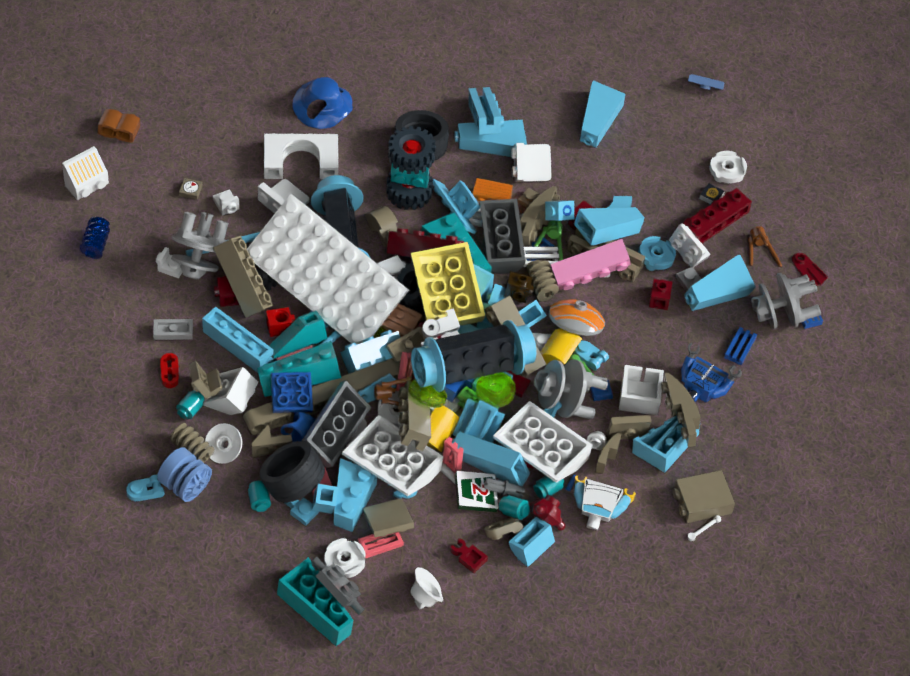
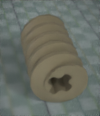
M534 260L527 264L526 268L528 275L532 277L531 282L537 299L541 302L552 299L558 293L559 286L552 273L550 263L545 260Z
M186 423L179 425L170 437L171 442L177 448L185 447L196 456V460L200 459L203 463L213 455L215 450L212 446L209 447L207 441L204 442V438L199 436V433L194 431L193 427H187Z

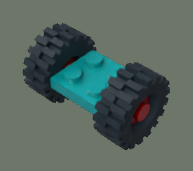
M409 126V129L402 127L401 132L396 130L395 135L392 134L389 140L388 158L392 166L387 177L386 194L388 200H391L393 205L397 203V208L401 209L403 206L405 207L404 210H409V207H412V210H416L417 206L422 208L424 203L427 205L432 197L433 178L432 176L430 177L429 169L435 160L436 142L433 139V135H428V131L425 129L421 131V127H417V129H413V126Z

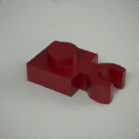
M461 538L457 541L461 548H456L453 545L450 547L451 553L460 556L459 562L472 573H475L488 560V556L473 544L468 548L465 541Z

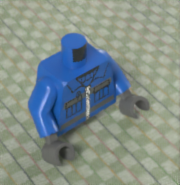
M690 343L688 345L689 355L685 357L681 368L682 382L685 383L684 387L694 402L698 398L708 402L710 399L725 396L734 384L733 380L741 377L742 371L739 370L737 374H733L736 366L732 365L729 368L728 374L698 356L694 358V355L699 353L700 347L698 345L697 350L692 352L690 348L693 343Z

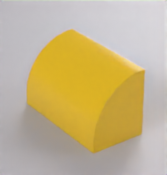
M562 328L555 329L540 351L546 365L552 360L561 361L565 365L582 338L578 334L568 332Z
M437 403L430 415L431 439L427 446L442 452L444 441L451 437L459 421V416L447 407Z

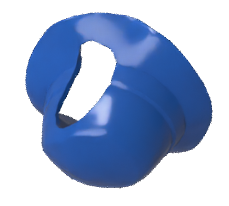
M329 77L317 78L302 85L297 90L292 103L297 118L305 125L318 129L331 128L337 125L353 109L350 93L339 87L338 83ZM318 99L326 101L327 105L314 119H310L307 115L310 103Z

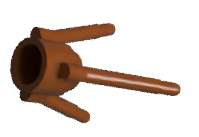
M757 226L751 229V237L748 238L749 265L753 266V244L757 246L765 244L778 266L782 267L776 252L769 242L768 236H766L764 228Z
M412 378L375 384V400H381V404L398 406V401L388 399L392 398V393L397 391L396 388H392V385L405 383L407 380L411 381Z

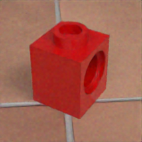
M289 307L266 311V323L270 337L279 336L295 321V316L290 314Z

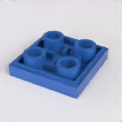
M311 372L271 373L273 413L313 412Z

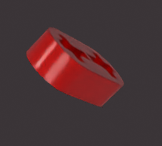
M166 353L160 360L161 382L164 387L171 389L179 384L178 357L175 354ZM169 360L172 361V367H168L167 362ZM168 374H172V381H168Z

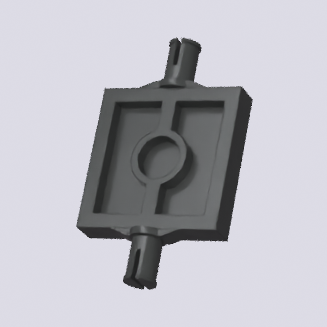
M318 556L311 561L319 571L316 577L343 607L351 606L360 615L365 610L357 601L361 593L358 591V586L346 578L343 569L334 563L330 566H325Z

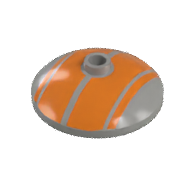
M575 299L560 300L550 306V319L563 330L578 335L590 336L599 334L604 329L605 320L601 313L584 301Z

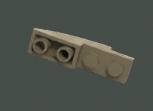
M552 186L540 194L522 215L520 224L524 247H531L532 242H536L537 232L541 230L542 224L548 225L549 220H545V202L560 200L556 186Z
M665 373L664 381L661 382L662 393H666L667 396L665 397L666 408L670 409L671 416H677L679 424L682 423L681 435L682 439H686L687 446H696V429L700 427L701 418L698 408L686 388L671 374Z

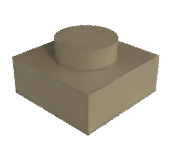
M528 188L518 199V204L528 208L540 194Z

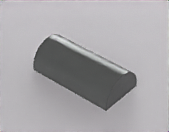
M517 199L480 201L486 256L488 263L492 267L491 271L498 274H508L510 271L516 272L525 265L526 259Z
M347 381L340 382L302 441L312 446L322 460L324 467H333L371 406Z

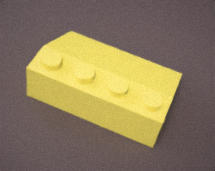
M468 242L411 253L426 321L428 319L437 320L446 317L445 312L453 308L459 325H467L484 320L485 312Z

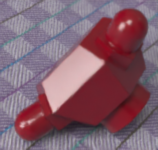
M547 494L545 499L539 498L529 502L530 513L551 526H555L560 531L565 529V523L560 517L561 510L558 508L561 503L557 499Z

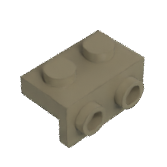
M196 360L189 364V376L192 379L191 385L196 392L200 391L205 399H208L211 396H216L222 390L220 374L217 369L206 374Z

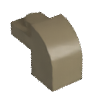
M381 206L364 215L371 231L377 230L383 247H387L389 231H397L396 223L398 221L388 207Z

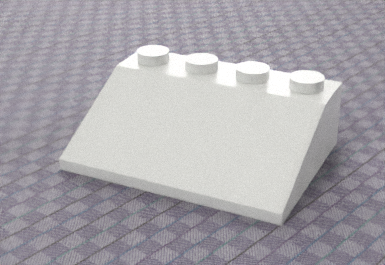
M530 401L493 435L496 441L508 449L520 452L526 462L555 482L576 472L589 459L592 449L591 443Z
M378 415L342 452V455L408 497L429 484L441 471L443 456L427 445L423 452L415 449V440L413 439L409 446L402 445L399 435L400 428Z

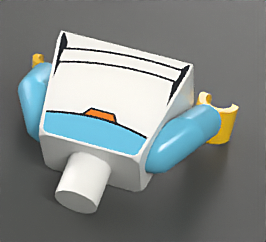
M575 476L574 497L577 507L582 510V514L589 516L586 527L598 530L601 520L609 522L611 518H617L632 503L636 493L634 492L633 495L627 494V488L623 492V489L587 479V477L580 481L578 476Z

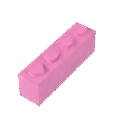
M623 239L553 263L551 267L559 290H569L576 284L589 283L593 278L606 277L615 270H625L631 265Z

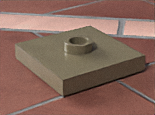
M651 415L612 417L606 433L607 440H610L617 433H621V439H631L646 435L652 422Z

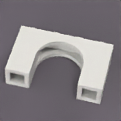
M264 134V179H283V161L286 156L295 151H307L317 157L320 164V179L338 175V134Z

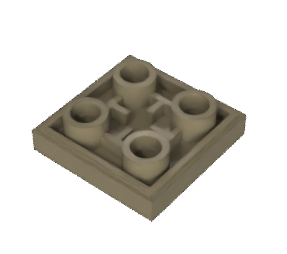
M402 498L363 508L364 515L374 537H384L388 534L404 532L407 529L414 528V522Z

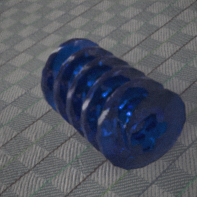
M92 217L88 220L80 250L86 257L100 259L103 256L104 246L110 233V223L102 217Z

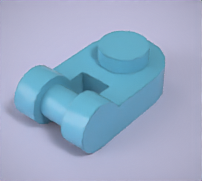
M580 341L574 350V354L578 355L581 361H584L594 371L600 367L601 363L609 359V355L604 350H599L588 341Z
M157 475L132 481L127 486V496L132 501H143L165 495L164 488L161 487V483L157 480ZM153 486L152 490H147V487Z

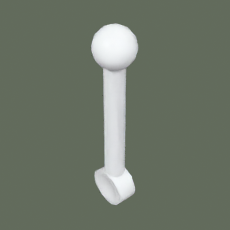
M715 515L712 521L695 533H689L688 540L694 541L697 535L714 523H719L721 517Z

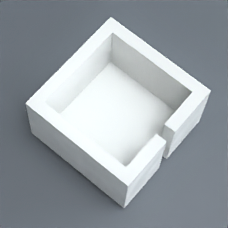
M625 365L619 410L658 416L664 370L646 368L644 381L640 382L642 367Z

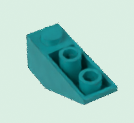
M317 311L298 317L269 345L273 349L272 357L277 358L327 339L324 320Z

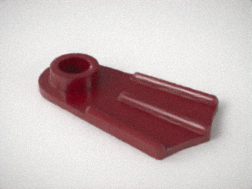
M804 253L793 255L792 262L801 276L807 274L809 281H815L814 285L821 286L828 278Z

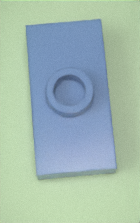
M694 74L689 75L688 79L690 82L700 84V88L708 90L711 87L723 89L725 84L723 81Z

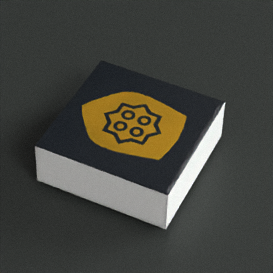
M708 183L700 194L699 199L711 204L714 200L722 198L725 191Z

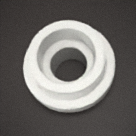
M600 431L592 432L587 437V441L592 444L593 449L602 450L606 445V436Z

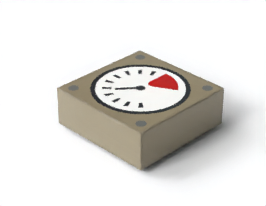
M184 178L179 196L197 200L203 183Z

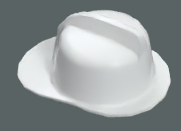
M416 568V580L411 588V595L415 599L417 607L422 609L424 607H431L438 601L442 602L441 588L435 577L423 568Z

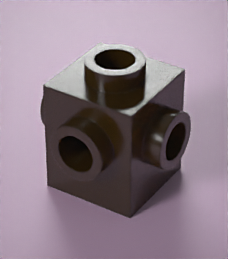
M510 271L504 297L511 296L514 301L526 303L527 297L532 296L534 286L531 285L532 277Z

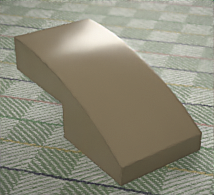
M621 433L615 434L603 448L597 462L596 473L604 474L607 458L616 459Z

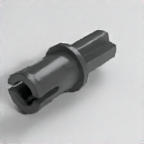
M486 478L484 482L485 489L501 493V496L506 494L522 499V493L525 492L524 486L508 483V480L503 482Z

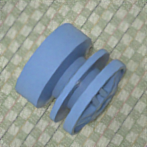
M182 447L172 452L166 458L159 469L157 480L169 490H173V493L184 502H189L197 497L207 486L212 475V469L200 459L196 460L194 454L185 447Z

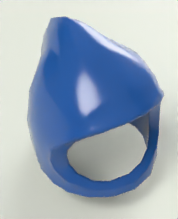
M295 412L293 423L283 425L281 427V434L291 435L292 443L302 441L316 418L304 412ZM290 427L293 428V431L288 434L284 429Z

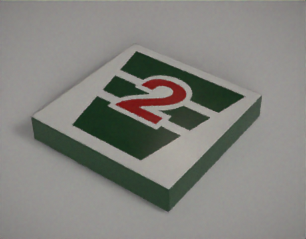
M456 471L457 508L497 512V492L484 488L486 478L495 479V474Z

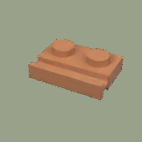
M398 304L380 327L388 331L392 330V333L398 331L400 337L415 330L423 317L422 314Z

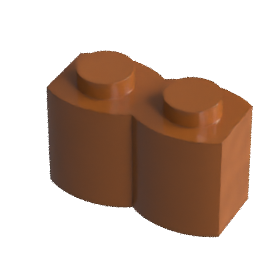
M105 109L98 123V134L133 143L140 128V118L134 114H122L115 109Z

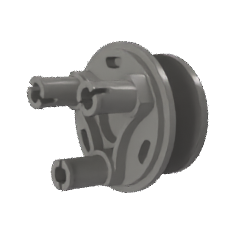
M184 212L181 228L178 229L176 234H172V239L180 244L194 248L192 256L173 254L171 260L181 264L180 267L184 276L200 279L206 271H218L216 264L201 259L203 250L215 253L214 247L226 241L224 238L229 223L217 220L214 235L211 236L209 229L213 217L212 214L208 213V217L205 219L206 212H201L198 228L192 231L196 215Z
M777 273L780 298L771 300L764 283L759 284L760 295L751 299L752 308L757 313L758 321L768 320L772 329H777L774 309L783 306L794 328L798 327L800 322L821 315L818 304L804 309L800 308L799 299L801 296L817 292V286L814 285L815 281H809L807 274L794 279H787L785 274Z
M552 360L546 365L545 369L540 370L536 374L534 386L538 390L539 402L543 408L551 409L559 401L562 404V407L557 410L560 417L578 416L593 419L595 408L581 405L585 393L590 390V387L605 390L608 382H606L607 378L594 376L592 373L586 372L583 363L579 360H570L565 366L561 361Z

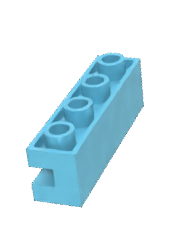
M490 87L483 88V96H478L476 88H469V108L479 135L501 133V126H504V117L501 115V109L498 108V101H495V94H492Z
M217 307L202 318L203 332L257 373V368L273 362L271 357L273 349Z

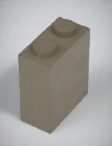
M722 470L677 479L675 487L672 489L674 499L679 502V513L681 517L684 516L686 523L714 518L715 515L724 516L733 512L735 502Z

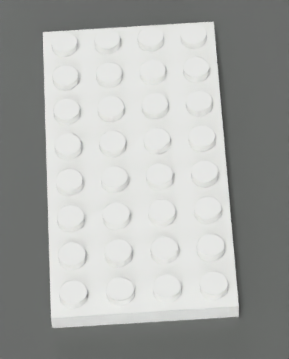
M293 194L288 196L247 248L250 257L258 267L313 312L317 311L327 324L351 344L356 343L358 345L363 343L364 339L372 337L409 291L408 288Z

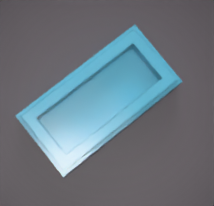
M479 400L464 433L484 440L498 408Z

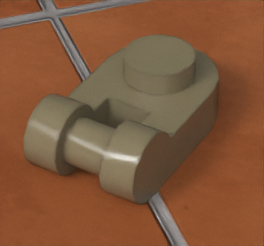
M511 517L490 524L484 530L488 538L497 540L509 532L518 534L523 529V525L518 519Z

